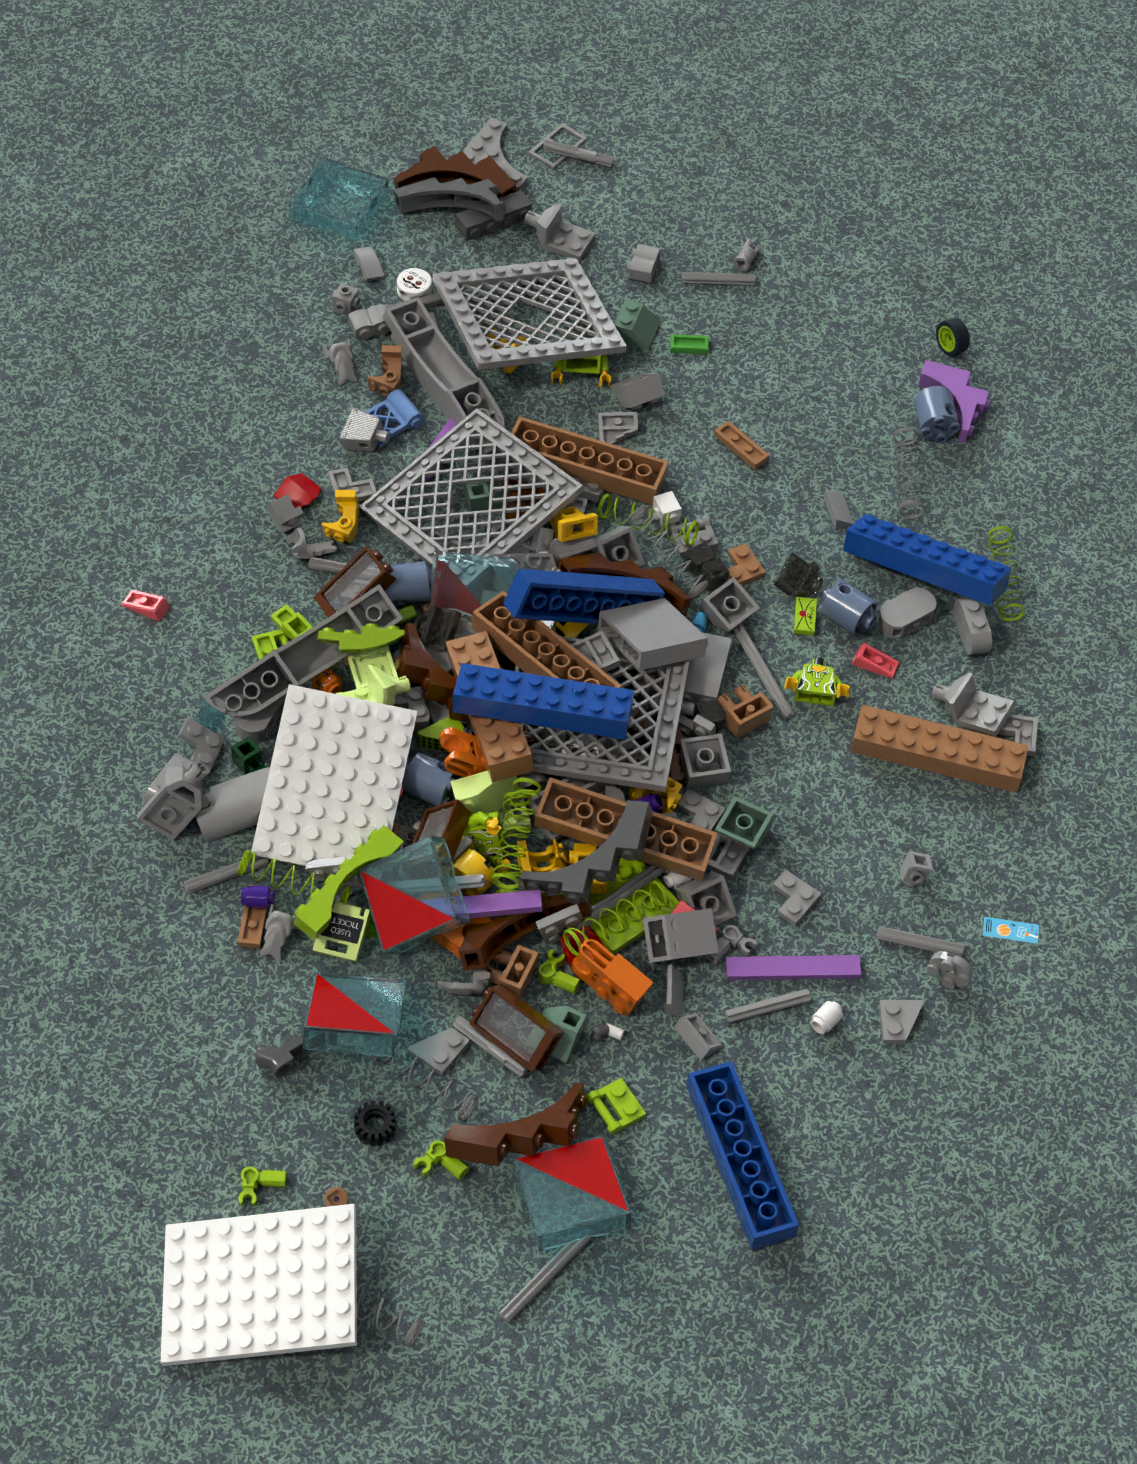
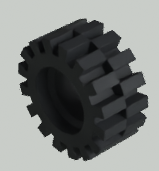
M371 1100V1105H368L367 1102L363 1103L364 1108L360 1106L358 1113L355 1112L354 1130L355 1134L358 1135V1139L360 1141L363 1139V1143L366 1145L368 1142H371V1146H375L376 1142H379V1146H381L384 1140L388 1143L390 1136L393 1137L396 1131L395 1111L393 1109L390 1110L389 1104L383 1106V1101H379L378 1105L375 1104V1100ZM371 1117H380L384 1121V1126L381 1129L372 1130L367 1127L366 1122Z

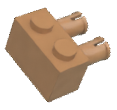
M744 684L741 685L742 689L738 686L734 690V694L740 699L741 703L735 705L727 693H724V697L721 695L717 699V703L726 712L724 724L736 739L771 721L774 706L763 692L753 696Z
M517 945L513 954L500 950L491 961L507 967L502 972L487 965L485 970L490 973V979L486 980L498 985L502 984L522 999L538 967L539 953Z

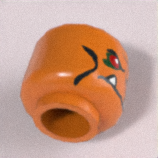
M327 669L312 679L311 687L314 690L336 694L342 692L343 681L334 671Z

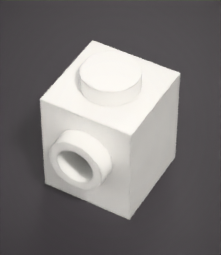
M672 491L653 497V516H656L655 519L659 520L661 526H664L668 513H670L669 525L680 521L682 508Z

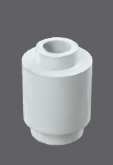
M669 870L665 871V876L663 877L665 885L673 890L694 880Z
M826 1001L812 1016L810 1021L812 1028L819 1034L829 1032L843 1017L841 1006L834 1001Z

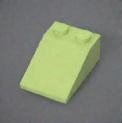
M488 771L450 781L455 800L458 799L471 812V816L478 811L485 814L497 812L504 803V794L518 791L513 786L517 776L491 782Z

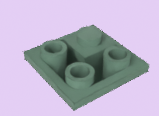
M502 480L494 481V487L502 486ZM491 481L462 484L469 512L489 510ZM504 491L494 492L493 498L504 497ZM503 502L493 503V509H503Z
M568 1006L544 1008L542 1015L564 1031L550 1057L567 1064L586 1028L587 1014ZM535 1025L525 1046L536 1050L546 1032Z

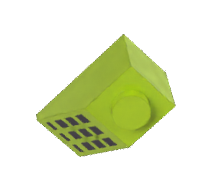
M449 716L418 731V745L420 747L449 752L440 744V733L449 727L464 731V726L460 721L450 719Z

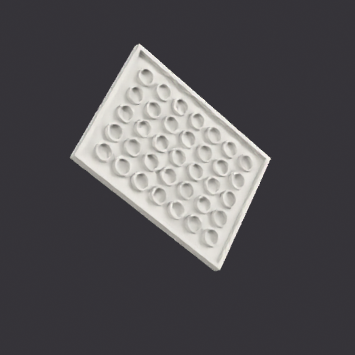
M289 684L251 855L255 851L256 857L270 860L275 858L276 861L306 867L307 861L338 857H346L350 860L354 856V850L361 843L364 845L368 841L367 838L374 829L379 830L385 825L392 831L418 711ZM382 866L362 871L380 881L382 880Z
M355 1204L166 1225L161 1364L163 1366L357 1346Z

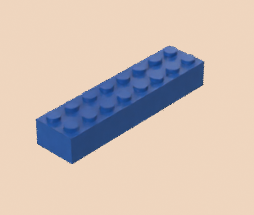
M864 514L846 531L843 551L989 606L1008 588L1011 568L1003 563L994 562L982 555H975L967 552L965 549L950 546L946 542L931 539L927 535L912 532L908 528H901L892 522L882 521L873 515Z
M518 569L503 605L516 619L599 624L600 611L663 599L665 592L653 579Z
M462 663L453 692V712L626 740L633 709L634 690Z
M732 1061L688 1073L687 1090L751 1250L796 1237L799 1227L798 1221Z

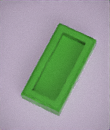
M670 334V353L708 354L709 336Z

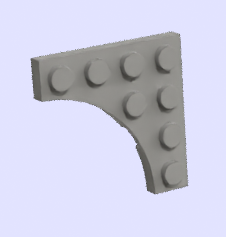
M491 117L463 152L474 165L480 160L491 156L516 184V191H519L527 183L528 176L517 171L504 158L500 148V141L507 129V123Z

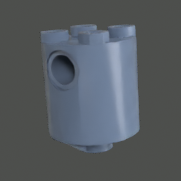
M931 386L923 389L915 396L914 405L922 437L931 441L935 440L936 443H945L948 438L960 430L953 395L948 388Z
M425 561L390 565L394 570L392 574L396 580L384 592L394 606L430 602L434 594L435 573L425 564Z
M838 578L832 588L828 587L822 595L824 601L817 610L819 614L853 636H857L870 630L877 620L875 612L878 603L845 580Z
M419 752L407 761L402 784L403 792L438 806L455 800L450 781L463 777L447 771L444 762Z

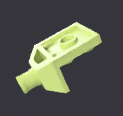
M388 646L367 652L352 653L347 656L351 678L355 683L356 689L367 687L368 665L386 672L391 679L398 678Z
M368 665L367 687L336 694L393 706L397 694L410 692V682L407 676L391 679L386 672Z

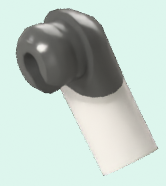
M608 1023L596 1025L591 1029L590 1038L599 1042L602 1040L603 1035H608L621 1041L625 1030Z

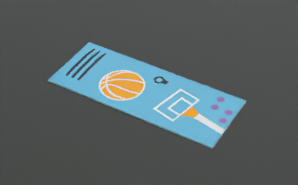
M984 917L983 936L1038 944L1039 925Z

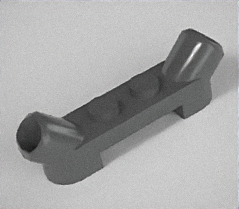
M310 1026L306 1032L299 1036L291 1037L286 1044L280 1047L259 1046L255 1062L258 1067L270 1068L275 1077H281L295 1069L294 1059L327 1039H330L333 1045L347 1038L353 1030Z

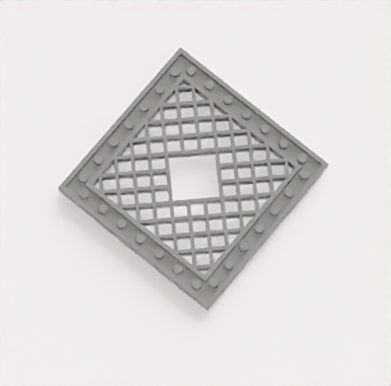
M576 258L433 274L432 280L478 370L626 352L627 346ZM557 279L562 281V284H558L553 281ZM537 281H539V282L545 283V285H544V286H540V285H537V284H535V283H536ZM519 283H521V284L527 285V287H526V288H522V287L517 286V285H518ZM501 285H503V286L509 287V289H508V290H504V289H501V288H499V287H500ZM549 285H550V286H553V287H555V288H557V289L554 291V290L548 289V287H549ZM483 287H485V288L491 289V291H490V292H486V291H483V290H481V289H482ZM531 288H535V289H537V290H539V291L536 293V292L530 291V289H531ZM465 289H467V290L472 291L473 293L470 295V294L465 293V292H463V291H464ZM513 290H517V291H519V292H521V293L518 295V294L512 293V291H513ZM561 290H564V291L569 292V293H568V295H565V294H562V293H559V292H560ZM499 292L503 295L499 297L497 295H494V293ZM543 292H546L548 294H551V296L547 297L541 294ZM477 294H480V295H483V296H485V297H484L483 299H481V298L476 297V295H477ZM525 294H528V295H530V296H533V298H532V299H528V298L523 297V296H524ZM507 296H509V297L515 298V300H514V301H510V300H507V299H505V298H506ZM556 296L563 300L560 302L555 300L554 297ZM491 298L497 300V302L494 304L487 300ZM537 299H541V300H544L545 302L542 304V303L536 302V300H537ZM471 300H473V301L478 302V304H477V306H476V305H473V304H471V303H469V302H470ZM519 301L551 312L538 328L505 317ZM567 301H570L575 303V305L571 306L565 303ZM505 303L509 306L505 308L503 306H500V304ZM549 303H552L557 305V307L553 308L547 305ZM484 304V305L489 306V307H491V308H490L489 310H487V309H484V308H481V307H482V305ZM561 307H563L565 309H568L569 311L566 313L561 311L560 309ZM497 309L502 311L503 313L500 315L493 311ZM479 311L481 313H484V315L481 317L479 315H476L475 313ZM573 312H576L581 314V316L577 317L571 314ZM555 314H558V315L563 316V318H562V319H558V318L553 317V316H554ZM492 316L497 319L495 321H492L487 319V317ZM569 318V319L574 320V321H576V322H575L574 324H572V323L567 322L566 320ZM503 320L505 322H508L509 324L505 326L503 324H500L499 322ZM553 321L558 324L556 326H553L551 324H548V322ZM484 322V323L489 324L490 327L487 328V327L481 326V324ZM579 323L587 325L586 329L578 326ZM513 325H516V326H519V327H521V328H520V330H516V329H513V328H511V327H512ZM561 325L569 327L568 331L561 329ZM494 327H497L503 330L501 332H497L493 329ZM545 327L551 329V331L548 333L542 329ZM527 329L529 331H532L533 333L529 335L527 333H524L523 331ZM573 330H577V331H580V332H582V333H581L580 335H578V334L572 333V331H573ZM508 331V332H511V333H513V334H515V335H514L513 337H511V336L505 335V333ZM559 332L564 335L562 337H559L554 335V333ZM488 334H492L497 337L495 339H492L486 336ZM537 334H540V335L545 336V338H544V339H540V338H537V337H535V336H536ZM588 334L593 336V338H586L584 336ZM521 336L526 338L527 340L524 342L517 338ZM569 336L575 338V340H567L566 338ZM502 338L508 340L509 342L505 344L500 342L499 340ZM551 338L557 342L551 343L548 340ZM531 341H534V342H537V343H539V344H537V345H532V344H529V343H530ZM513 343H516V344L521 345V346H519V347H513V346H511V345H512ZM494 345H497V346L502 347V348H500V349H494V348H492V347H493Z
M475 409L359 507L361 512L435 570L438 553L464 585L470 589L493 569L489 554H511L584 491V487L479 409ZM480 438L479 445H470L471 439ZM493 448V454L483 455V449ZM479 449L478 456H469V450ZM457 451H465V457L455 458V453ZM496 458H506V464L496 465ZM492 459V465L482 466V460ZM478 460L477 467H468V461ZM455 462H464V468L454 469ZM451 463L450 469L440 470L442 464ZM519 467V474H509V468ZM505 469V475L495 476V470ZM491 470V476L481 477V471ZM478 471L477 478H467L468 472ZM455 473H464L463 479L453 480V476ZM450 474L449 480L439 481L440 475ZM436 475L435 482H426L427 476ZM533 477L532 483L522 484V478ZM519 478L518 485L508 486V479ZM505 480L504 486L494 487V481ZM491 481L489 510L450 513L453 485ZM449 485L447 492H438L439 486ZM435 486L434 493L425 494V487ZM546 487V493L536 494V488ZM413 488H421V494L411 495V490ZM532 488V495L521 496L522 489ZM508 490H518V496L507 497ZM504 491V497L493 498L494 492ZM448 496L447 503H438V497ZM424 498H434V503L424 505ZM420 499V505L410 506V500ZM535 499H541L535 504ZM406 500L405 507H396L397 501ZM521 500H531V506L521 507ZM517 501V507L507 508V502ZM503 502V509H493V503ZM447 507L446 514L436 515L437 508ZM433 509V515L423 516V510ZM419 510L418 517H409V511ZM404 511H405V518H404L402 515H400L398 512H404ZM527 511L520 517V512ZM516 512V519H506V513ZM492 514H502V520L492 521ZM488 515V521L478 522V516ZM474 516V523H464V517ZM460 517V524L450 525V518ZM446 519V525L436 526V520ZM432 520L431 527H422V521ZM418 521V528L411 522ZM505 524H512L505 530ZM502 525L501 531L491 532V526ZM487 526V533L477 534V527ZM463 528H473V534L463 535ZM459 529V535L449 536V530ZM445 530V537H435V531ZM431 531V538L427 536L424 532ZM490 537H496V538L490 543ZM476 538H487L486 544L476 545ZM472 539V545L462 546V540ZM458 540V547L448 548V541ZM436 542H444V548ZM472 550L471 557L461 558V551ZM475 550H481L477 555H475ZM449 552H457V558Z
M560 636L569 644L581 640L577 638ZM610 643L621 665L616 667L619 671L610 674L608 671L605 673L616 682L618 681L615 678L623 674L628 680L620 684L624 689V687L632 684L637 689L634 691V696L641 693L645 698L640 703L633 699L634 706L632 712L638 710L643 716L637 719L631 716L628 727L629 729L635 726L639 733L631 736L627 732V739L620 743L611 737H602L597 740L594 735L586 733L575 736L572 731L560 730L554 733L551 728L542 726L533 730L528 724L520 723L523 731L524 727L529 731V733L525 734L526 739L533 736L538 742L529 747L534 767L532 772L666 792L690 660L639 671ZM517 665L515 666L516 672L526 673ZM636 669L640 674L632 678L627 671ZM652 672H657L661 677L653 681L648 675ZM644 677L649 683L641 687L636 681ZM664 681L663 690L657 685ZM653 687L658 693L650 697L645 690ZM661 697L660 705L658 706L654 700ZM650 703L655 709L646 713L642 707ZM658 713L657 721L655 722L651 716ZM647 719L651 726L643 729L638 723ZM655 729L652 739L647 733ZM546 730L551 736L542 740L537 734ZM567 733L572 739L563 743L559 736ZM588 736L593 743L584 746L580 740ZM644 736L648 742L640 746L635 740ZM610 739L615 746L606 749L601 743ZM555 740L560 746L551 750L546 743ZM631 742L636 749L628 753L623 746ZM576 743L581 749L572 753L568 746ZM542 746L545 751L536 749ZM597 746L602 753L593 756L589 750ZM650 746H652V747H651V753H650V756H649V755L645 752V749H647V748H649ZM619 749L624 756L615 759L610 753ZM564 750L567 754L557 752ZM640 752L645 759L637 763L632 756ZM585 753L588 757H583L579 755ZM607 756L609 760H603L601 758ZM628 759L631 764L623 763V761Z

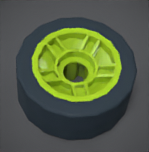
M954 317L942 321L936 328V340L944 354L954 356L968 349L970 343L969 332L964 322L959 318Z

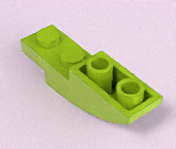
M287 604L270 615L271 621L291 640L313 628L299 612L295 613ZM340 661L332 667H330L329 669H334L336 666L340 664Z
M372 623L362 626L360 634H357L355 630H344L343 633L335 632L336 629L323 628V631H318L317 642L338 644L337 653H361L383 648L400 640L404 636L405 630H400L398 626L378 628L379 625Z

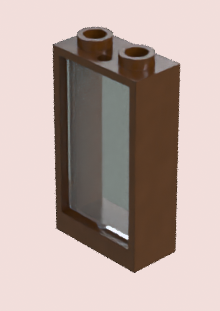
M365 546L314 596V599L328 618L380 584L385 591L396 580L392 574L393 568L386 561H382L384 557L377 549L371 550Z
M457 799L426 809L402 867V870L412 880L430 879L449 872L471 816V812L463 803Z
M502 984L490 986L483 994L484 1000L481 1005L477 1006L473 1011V1018L469 1024L531 1072L541 1070L564 1034V1031Z

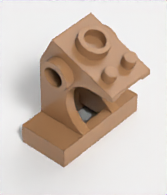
M382 345V372L386 373L378 377L368 376V388L372 392L378 391L380 394L388 396L392 391L401 388V346Z

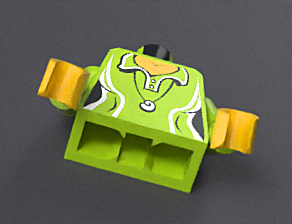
M607 355L555 361V371L551 374L552 384L556 378H559L560 385L563 383L561 371L602 373L599 379L600 387H602V381H606L608 387L611 382V376L607 374L609 372Z
M814 658L812 664H804L802 670H798L792 677L786 678L784 689L789 688L795 692L794 701L834 706L835 697L846 696L849 698L850 686L843 684L839 677L834 675V668L825 666L823 658Z
M481 811L476 812L470 816L462 839L467 835L472 840L467 849L476 851L496 867L498 866L497 851L500 849L499 841L502 839L501 834L503 831L499 812L486 814ZM502 840L501 847H504L506 844ZM501 850L499 852V858L504 855V851ZM501 859L504 863L510 864L508 859ZM507 866L501 867L505 871L510 872V868ZM500 868L496 869L497 873H505Z

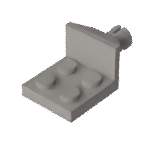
M559 203L545 209L542 215L529 210L525 216L524 224L537 229L536 235L541 247L568 258H576L580 262L594 240L595 232L562 221L563 204Z
M967 673L955 680L951 687L937 683L932 691L933 699L946 703L947 709L956 725L995 737L1015 708L1013 700L978 691L972 673Z
M195 761L189 770L183 767H166L164 769L163 785L137 814V820L174 840L202 809V779L208 775L209 768L204 763L199 768L201 761Z

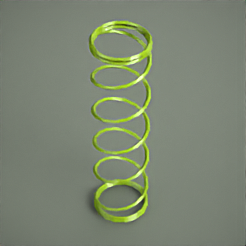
M607 493L602 497L598 507L599 518L606 519L614 512V517L618 524H623L627 521V519L622 523L617 521L616 507L619 497L616 498L614 508L609 515L612 497ZM608 497V505L605 513L602 516L601 512L603 503L605 499ZM636 502L632 506L631 514L635 510ZM653 507L650 509L648 519L653 513ZM668 513L666 523L659 532L653 533L649 524V530L652 535L659 534L664 528L667 530L670 513ZM688 518L685 519L681 532L675 538H670L668 532L666 533L668 539L675 540L683 532L685 544L692 546L699 533L698 521L694 520L690 524L686 533V539L685 526ZM645 522L644 525H642L640 528H637L635 526L633 527L639 530L643 528L647 524V522ZM696 523L694 536L689 543L691 530Z
M998 526L988 532V545L993 552L991 561H993L995 553L1009 555L1015 552L1016 549L1013 546H1002L994 551L990 545L991 543L1003 544L1010 541L1014 535L1011 528ZM999 529H1006L1005 531H1000L990 538V534L993 531ZM1003 532L1011 533V536L1005 540H992L997 534ZM1005 547H1012L1014 549L1011 553L1007 554L997 553L999 549ZM1011 560L1002 562L1003 564H1004V563H1007V562H1014V563H1016V565H1015L1013 568H1011V569L1016 568L1017 565H1018L1017 562L1011 561ZM1010 576V578H1011V577H1016V578H1018V581L1015 582V583L1008 584V585H1014V584L1018 583V582L1020 581V578L1017 577V576ZM1011 591L1000 596L997 607L999 609L998 615L1002 620L1015 621L1024 615V607L1017 603H1010L1001 608L999 607L1001 599L1017 600L1022 597L1021 592ZM1010 593H1020L1018 598H1003ZM1007 607H1019L1023 611L1018 614H1008L1002 610ZM1001 612L1010 616H1019L1013 618H1006L1001 615Z
M518 778L513 782L514 788L518 791L511 794L510 802L516 809L510 810L506 814V821L511 827L502 831L501 834L502 840L508 846H504L497 851V858L503 864L497 866L492 871V883L505 889L517 888L520 883L519 880L507 873L494 874L495 870L502 866H507L514 870H522L523 868L519 865L504 863L499 858V852L507 847L522 852L527 851V849L519 845H509L504 840V832L509 829H516L524 833L531 832L529 828L513 826L508 821V815L515 810L530 815L536 813L532 809L518 808L512 802V797L518 792L539 796L541 791V785L529 778ZM516 783H532L536 785L539 789H522L518 787ZM496 877H506L514 880L517 884L506 885Z
M516 791L505 793L503 796L504 803L502 807L506 813L508 812L505 810V803L512 805L509 801L510 798L506 799V797L511 796ZM522 792L514 794L519 796L512 797V799H529L526 802H513L515 806H526L531 802V797ZM510 813L508 819L514 817L523 820L530 818L528 815H512ZM506 818L501 822V828L503 831L505 830L503 828V823L506 820ZM505 831L508 835L504 839L510 836L516 838H527L528 836L522 833L511 834ZM502 839L499 841V847H500V848H502V847H501ZM502 849V851H504L507 854L500 857V859L509 855L515 857H525L526 854L519 852L509 853ZM499 867L503 872L513 876H521L522 872H507ZM498 887L499 890H497L494 894L517 892V890L502 889Z
M249 849L244 852L238 867V876L244 875L253 857L252 878L255 882L263 878L273 863L271 882L274 889L279 888L293 870L291 879L292 894L294 896L300 894L311 877V894L313 893L314 872L309 876L301 890L295 894L293 892L295 865L291 867L283 881L275 887L273 881L275 858L272 859L262 876L256 880L254 878L256 852L254 851L252 855V851ZM347 885L340 899L341 903L347 904L351 886Z
M658 881L650 883L649 893L644 890H636L633 895V903L626 899H620L616 905V912L608 908L601 910L599 922L592 918H586L582 924V932L576 928L565 930L563 937L566 946L574 955L579 956V953L571 946L567 933L573 936L580 949L581 941L572 930L581 933L585 941L589 940L584 933V924L587 920H592L600 926L605 938L609 939V934L601 924L602 912L608 910L614 913L620 926L626 930L624 921L618 915V904L621 901H627L633 905L636 915L640 920H643L640 910L635 906L634 899L636 893L642 891L649 895L654 908L659 911V905L661 907L669 905L667 891ZM653 884H656L663 892L666 904H663L656 896Z

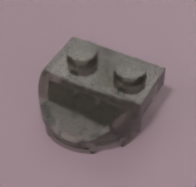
M791 553L787 557L773 585L792 598H808L821 588L823 578H820L819 567L813 560L808 564L794 553Z
M436 605L428 606V610L424 614L420 613L414 622L423 645L431 650L447 652L446 641L454 640L462 613L457 610L440 608Z

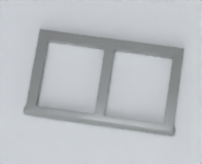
M561 123L532 148L528 154L554 169L568 156L562 155L556 162L552 163L535 153L544 145L545 140L553 141L551 138L562 129L581 139L574 147L581 146L588 138Z

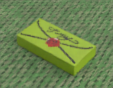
M796 597L793 634L814 636L817 599Z

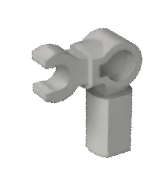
M728 925L723 929L722 937L717 939L719 953L707 954L705 957L712 963L717 964L730 949V946L739 948L742 955L749 957L750 950L746 946L755 949L757 942L752 938H745L736 926Z

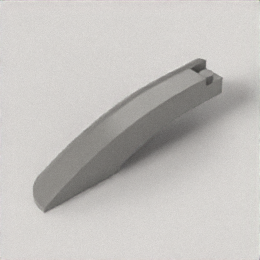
M419 297L385 309L383 319L392 332L391 339L396 346H401L402 357L448 420L451 418L455 425H457L475 409H479L505 428L502 412L482 379L478 378L465 365L448 344ZM480 438L471 439L470 443L472 445H479ZM493 448L483 449V455L492 452Z
M379 584L329 618L272 651L203 698L214 709L227 715L248 716L255 714L286 696L289 684L302 686L352 654L337 653L338 644L318 643L317 634L319 630L323 631V628L336 629L335 632L343 633L344 630H355L357 634H360L362 626H366L368 623L379 625L378 628H387V626H394L399 623L403 618Z
M270 767L210 787V793L202 795V809L195 816L206 842L257 825Z

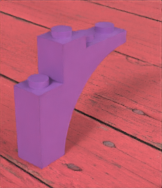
M925 360L919 386L923 388L943 386L951 391L960 425L958 441L966 443L967 437H972L974 425H971L972 422L976 423L977 417H982L984 410L988 411L990 400L987 397L989 391L971 387L972 380H969L970 371Z

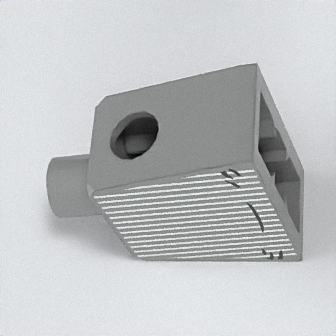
M352 408L339 439L343 449L372 452L375 450L378 441L389 442L390 432L383 430L380 418Z

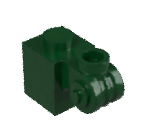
M249 736L231 747L232 761L244 775L270 767L262 762V751Z

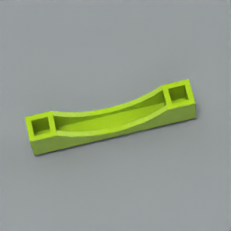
M385 825L379 830L374 829L368 836V841L364 845L361 843L354 850V856L350 860L346 858L339 866V871L335 875L332 873L324 882L325 886L321 890L317 888L309 897L310 901L306 905L301 904L295 911L294 925L313 941L329 926L332 903L342 886L361 871L388 865L401 851L404 841Z

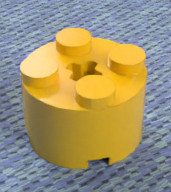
M467 849L452 862L446 875L447 877L485 875L486 883L482 888L453 890L456 893H462L464 896L483 895L493 884L491 881V876L493 875L492 866L488 869L484 864L486 859L482 855Z

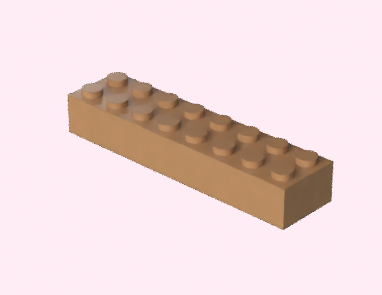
M519 416L511 432L569 476L576 477L582 482L596 483L599 487L604 488L605 491L653 505V497L660 494L667 478L669 461Z
M505 591L500 592L472 612V629L477 633L487 631L491 644L526 673L622 688L618 682L541 620L514 618L503 605L507 596Z
M487 631L446 641L448 659L456 682L462 663L500 669ZM468 715L491 782L534 771L532 754L520 723Z
M862 705L850 752L1017 793L1029 745Z
M550 777L535 815L534 826L600 847L619 824L626 802ZM653 812L643 858L639 861L702 881L718 833Z

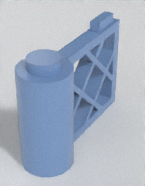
M401 389L392 391L386 400L366 411V413L380 418L381 421H386L383 430L390 432V438L407 428H419L424 420L421 412ZM384 408L389 411L387 416L378 415V412ZM389 422L399 423V426L396 428H388ZM378 441L377 446L380 448L387 443Z

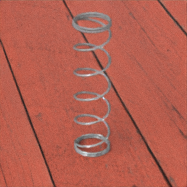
M904 427L898 429L893 435V440L897 445L894 453L898 459L895 467L899 473L896 482L900 487L897 496L901 501L899 514L902 517L913 519L924 513L925 507L922 504L924 499L919 496H913L902 501L899 496L901 489L909 492L919 491L923 485L919 482H909L901 487L898 480L900 475L916 477L922 471L919 468L911 467L900 472L897 465L899 460L905 463L917 462L920 460V455L908 453L899 458L896 450L898 446L905 449L916 448L919 445V434L913 428ZM904 430L916 433L915 439H906L901 442L896 440L895 436ZM917 442V445L914 446V447H908V448H907V447H902V446H900V445H906V446H907V445H911V444ZM913 454L918 456V459L913 462L901 460L906 455ZM908 469H918L920 471L915 476L902 474ZM912 483H918L921 485V487L917 490H907L903 488L904 486ZM911 498H920L922 502L906 500ZM905 505H920L922 511L917 515L910 516L903 514L901 508Z
M648 505L641 506L628 517L627 522L631 526H637L649 521L641 533V540L647 541L662 535L653 548V555H662L674 550L666 560L664 568L665 570H673L685 565L679 573L676 583L684 585L698 579L688 593L691 599L709 585L708 580L696 586L703 577V575H700L690 581L678 583L680 575L691 563V560L673 568H666L668 560L680 545L665 552L655 554L654 550L668 530L654 537L643 539L644 531L656 516L654 515L638 524H631L648 511Z
M387 1034L382 1035L375 1042L369 1054V1058L372 1061L380 1064L392 1058L390 1070L393 1075H400L410 1068L408 1073L409 1086L417 1087L427 1080L425 1095L428 1099H434L445 1091L442 1101L445 1111H451L462 1104L458 1113V1120H466L473 1112L478 1102V1096L474 1094L468 1098L471 1093L468 1092L460 1103L451 1109H446L444 1101L453 1080L439 1094L429 1097L427 1095V1087L436 1068L422 1082L417 1085H411L409 1082L410 1074L419 1056H416L414 1061L405 1070L395 1074L392 1070V1065L396 1053L401 1048V1044H399L391 1056L384 1061L378 1062L376 1060L386 1050L390 1036ZM386 1038L384 1045L375 1055L377 1047ZM473 1100L472 1105L470 1106L468 1111L463 1115L466 1107Z
M362 1287L357 1294L358 1320L368 1318L379 1307L376 1327L378 1331H383L389 1328L399 1317L396 1327V1339L398 1342L404 1341L405 1346L410 1347L422 1329L423 1318H417L410 1327L406 1338L399 1340L398 1329L404 1308L401 1309L388 1326L380 1329L378 1327V1319L384 1297L371 1313L364 1318H360L358 1316V1309L365 1287Z

